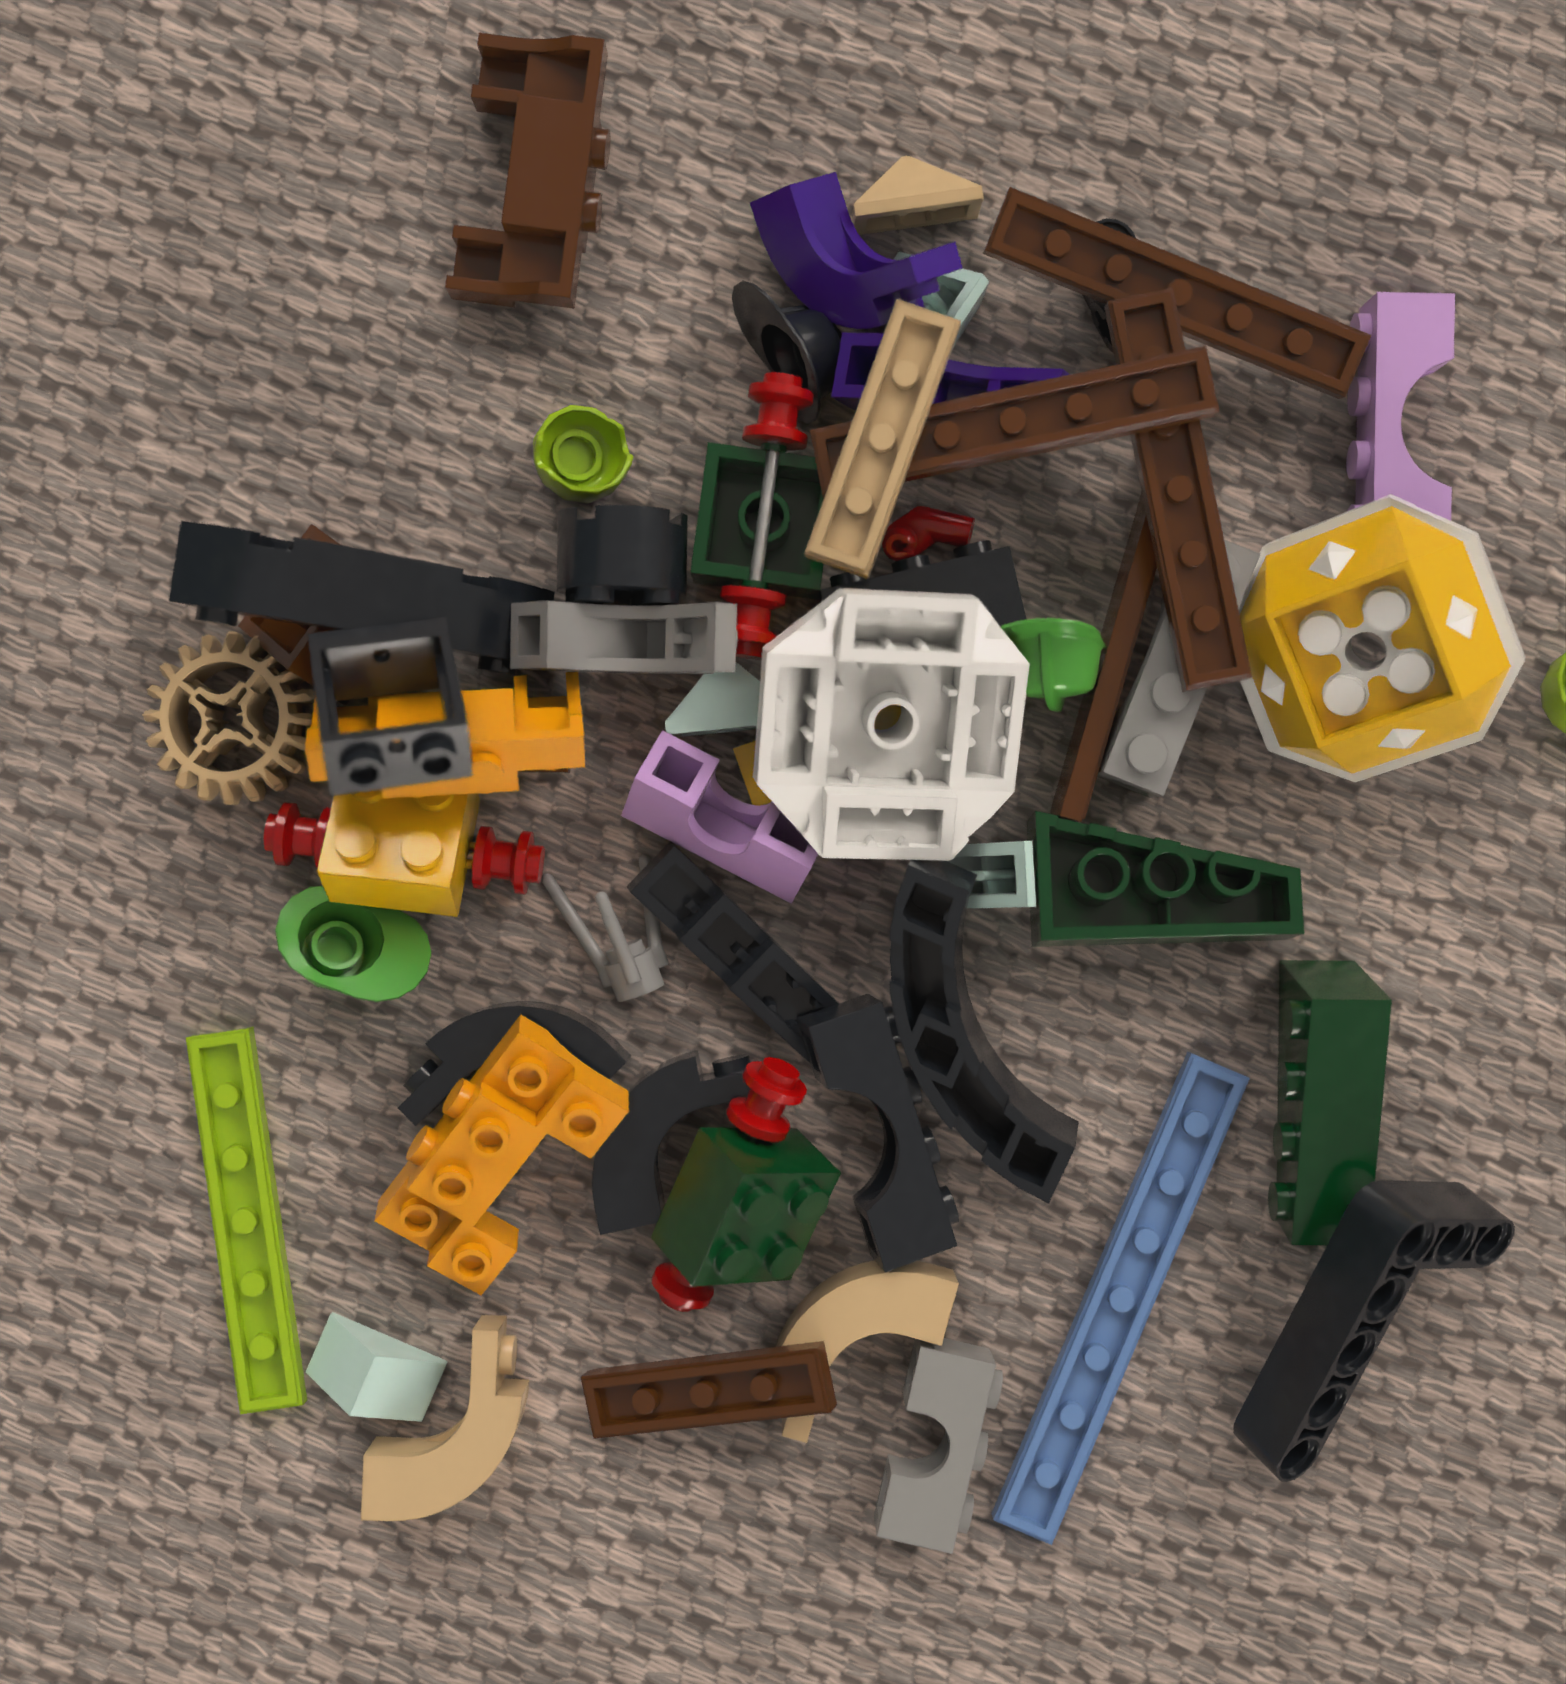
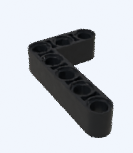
M1378 1180L1364 1186L1353 1197L1245 1400L1233 1426L1235 1436L1281 1482H1289L1303 1475L1320 1454L1419 1270L1482 1268L1489 1266L1510 1245L1515 1232L1513 1222L1459 1182Z

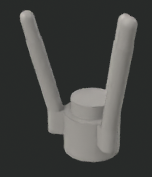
M643 854L639 858L640 872L651 861L650 856L647 854ZM545 873L542 876V883L551 895L552 900L596 967L603 988L612 986L617 1002L637 998L665 985L659 968L668 965L669 962L662 946L659 919L647 907L643 905L648 948L645 949L641 938L629 942L626 941L608 895L603 891L595 895L596 903L602 915L601 918L613 945V948L606 951L607 960L553 875Z

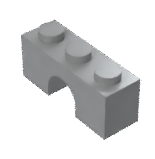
M946 1338L943 1339L942 1346L914 1339L902 1391L905 1408L907 1411L933 1417L943 1425L945 1431L940 1445L928 1456L919 1459H908L888 1454L874 1512L877 1537L953 1554L957 1533L967 1534L974 1507V1495L967 1493L972 1470L981 1472L988 1449V1433L981 1431L986 1408L996 1409L1003 1382V1372L996 1369V1362L990 1348Z

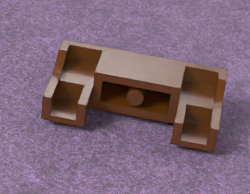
M479 32L477 46L482 57L478 85L472 84L471 99L477 112L515 117L501 220L505 231L454 225L452 238L457 245L453 276L447 275L445 288L453 300L514 308L515 301L575 309L582 253H586L588 232L598 233L601 222L602 194L594 192L596 169H607L610 154V129H603L600 122L608 59L605 39L577 35L550 39H530Z

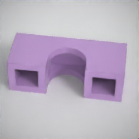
M662 730L633 780L621 816L771 894L792 903L818 856L815 849L772 801L766 805H751L735 799L724 791L715 776L720 759Z

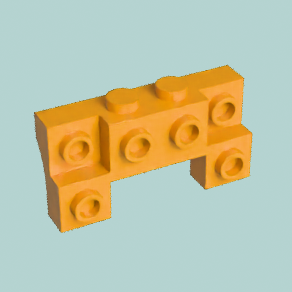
M566 672L567 696L528 698L527 675L514 676V691L513 688L461 691L469 729L473 776L382 789L383 798L519 791L518 771L585 767L579 672ZM439 692L368 697V706L337 707L340 734L444 720ZM314 697L312 722L310 727L307 728L305 746L311 782L328 781L321 745L316 697Z
M520 1014L471 1080L467 1081L461 1078L454 1085L443 1104L442 1113L444 1115L435 1127L431 1128L425 1125L418 1132L406 1155L408 1162L378 1200L374 1221L428 1250L427 1267L482 1296L517 1252L519 1235L518 1228L491 1214L487 1209L546 1134L551 1135L591 1159L629 1112V1091L584 1064L561 1045L548 1030Z

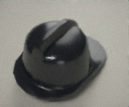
M741 281L733 287L732 303L734 314L742 333L770 372L792 374L803 380L802 388L811 391L814 394L811 407L798 411V419L807 424L816 421L821 411V399L830 394L833 389L842 337L841 332L824 313L809 309L803 305L779 308L771 297L757 285Z

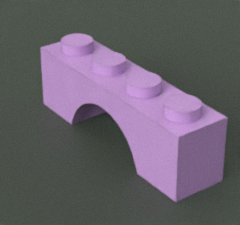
M1377 292L1359 308V313H1355L1350 322V327L1372 336L1358 366V377L1353 378L1348 390V412L1350 416H1357V441L1350 443L1346 460L1348 478L1356 479L1355 504L1349 506L1348 511L1392 494L1415 504L1416 507L1451 521L1452 487L1434 480L1425 474L1413 461L1403 440L1401 418L1406 397L1415 382L1422 377L1434 373L1454 358L1455 293Z

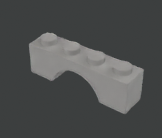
M1224 539L1239 610L1261 554ZM1163 597L1159 620L1151 644L1131 690L1114 717L1097 775L1101 779L1149 798L1164 796L1207 689L1202 688L1182 692Z

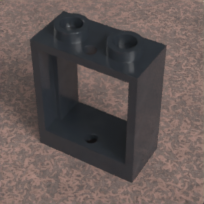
M446 617L308 634L321 745L330 796L473 776L468 722ZM385 649L389 651L386 655L377 656L374 654L377 650ZM438 688L444 720L340 734L336 701Z

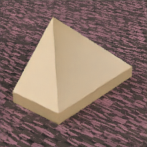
M903 156L854 203L852 223L858 234L862 235L977 219L984 199L982 186L911 156Z

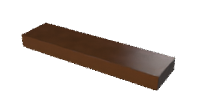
M824 1341L588 1370L581 1376L594 1439L831 1413L837 1406Z

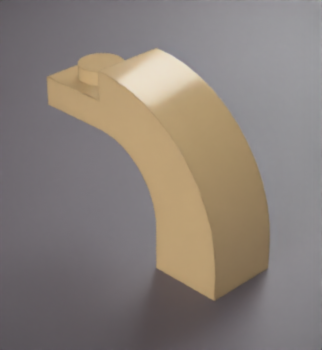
M875 1260L849 1267L832 1275L807 1294L788 1318L776 1347L824 1341L830 1368L835 1358L847 1346L861 1338L874 1334H899L942 1346L959 1282L954 1270L922 1261H915L888 1272H884ZM815 1415L782 1418V1436L807 1443Z
M481 1315L472 1330L469 1405L465 1416L448 1430L430 1437L376 1436L363 1455L361 1520L406 1521L439 1513L471 1495L498 1467L518 1429L525 1410L529 1390V1379H504L505 1375L514 1374L517 1358V1336L506 1335L507 1316Z

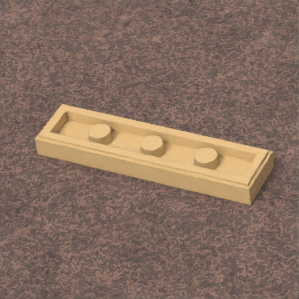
M899 299L896 300L805 550V557L869 579L958 335L960 320Z

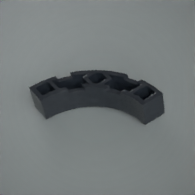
M181 521L169 601L197 607L195 620L237 627L238 615L331 630L446 617L453 652L479 657L477 669L516 675L517 669H510L511 603L554 601L555 591L500 577L470 576L463 574L464 569L372 550L294 537L293 541L263 536L260 532L247 529Z
M911 860L897 895L889 940L891 941L890 998L897 1031L907 1060L924 1094L941 1119L951 1130L954 1127L964 1140L982 1155L981 1161L1019 1189L1049 1204L1074 1152L1079 1121L1056 1110L1022 1084L1001 1061L987 1040L976 1018L964 974L962 944L965 915L977 874L947 861Z

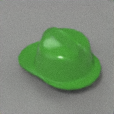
M1036 618L1019 620L1001 626V629L1029 663L1026 697L1045 699L1050 711L1062 712L1065 698L1085 694L1093 689L1096 683L1101 650L1106 648L1100 631L1093 625L1060 618Z
M323 886L309 887L292 896L280 911L275 929L278 950L290 968L317 987L335 990L357 999L373 1002L398 999L415 989L428 972L431 958L429 940L416 919L401 910L330 902Z

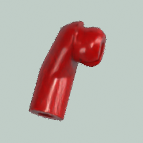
M917 506L887 527L882 541L883 551L889 559L896 562L918 556L936 542L958 547L970 544L975 518L926 506Z

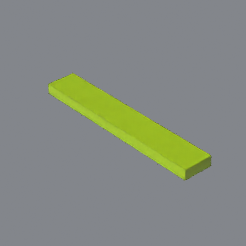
M254 1027L188 1036L185 1038L240 1415L302 1406L307 1401V1393Z

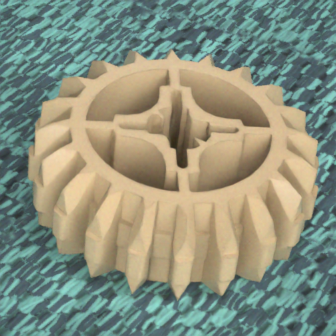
M230 631L227 633L222 646L217 637L210 634L204 635L200 643L201 655L193 647L183 645L178 648L179 658L184 665L182 668L169 663H163L159 666L162 675L170 680L167 687L151 685L147 689L148 694L152 698L161 700L159 711L150 709L145 711L142 716L147 722L160 724L161 731L151 734L146 739L149 747L168 748L160 757L157 765L163 771L180 768L176 775L175 785L180 789H190L197 784V794L201 800L212 801L220 791L224 804L238 805L244 791L251 802H260L265 799L264 781L274 791L282 792L288 787L287 779L280 770L282 767L295 774H302L306 769L303 761L294 756L297 748L305 750L306 738L302 737L303 727H310L313 714L303 713L302 706L314 703L315 690L301 689L296 691L295 688L305 680L289 670H285L286 668L259 645L260 640L257 639L258 636H254L246 645L242 634ZM248 667L254 670L246 683L238 681L229 692L223 694L203 684L209 677L225 669ZM270 687L276 697L279 709V724L276 735L267 728L263 720V709L271 698L267 693ZM190 704L199 711L202 719L201 729L193 740L198 745L196 748L192 743L188 729ZM215 704L242 709V712L236 715L243 717L241 726L250 733L228 728L224 729L223 725L229 722L223 720L224 711ZM240 743L245 744L247 747L255 748L264 754L253 764L235 771H223L211 765L219 754L227 755L234 746Z

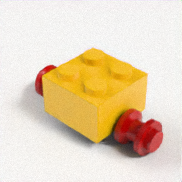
M382 789L335 795L332 807H325L318 819L301 817L296 803L284 802L278 814H269L263 838L264 848L266 851L273 852L276 865L289 866L296 855L312 856L318 876L330 902L458 917L467 869H472V886L474 889L485 890L491 879L495 878L510 880L515 894L526 895L530 883L540 884L545 858V847L534 845V833L532 831H522L516 842L497 840L492 827L481 826L476 842H473L480 804L479 793L383 798Z

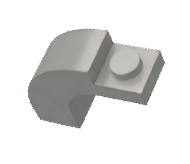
M557 601L511 603L510 669L640 674H714V672H735L736 648L738 644L736 629L737 604L715 602L663 606H627Z

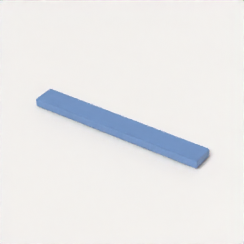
M1187 1052L991 1515L994 1521L1052 1545L1249 1082V1077Z

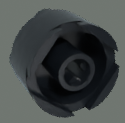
M595 505V518L577 520V507L558 511L557 592L565 594V602L604 605V603L615 602V599H628V606L679 605V597L686 596L688 516L680 513L670 520L669 509L636 505Z

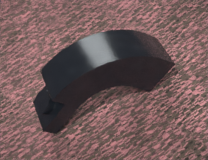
M514 1001L495 1004L476 1010L451 1023L425 1043L443 1063L438 1066L432 1059H429L409 1078L403 1086L411 1095L398 1109L415 1126L421 1123L447 1098L451 1089L461 1078L466 1079L473 1071L481 1067L520 1014L548 1030L571 1054L608 1079L629 1060L631 1055L601 1026L573 1010L535 1001Z
M698 1050L684 1053L653 1068L628 1090L629 1112L599 1148L594 1158L592 1194L600 1235L656 1224L666 1204L658 1167L659 1147L663 1137L679 1119L692 1111L728 1103L736 1097H747L751 1088L744 1082L742 1075L747 1064L751 1062L749 1054L713 1061L714 1072L703 1074Z

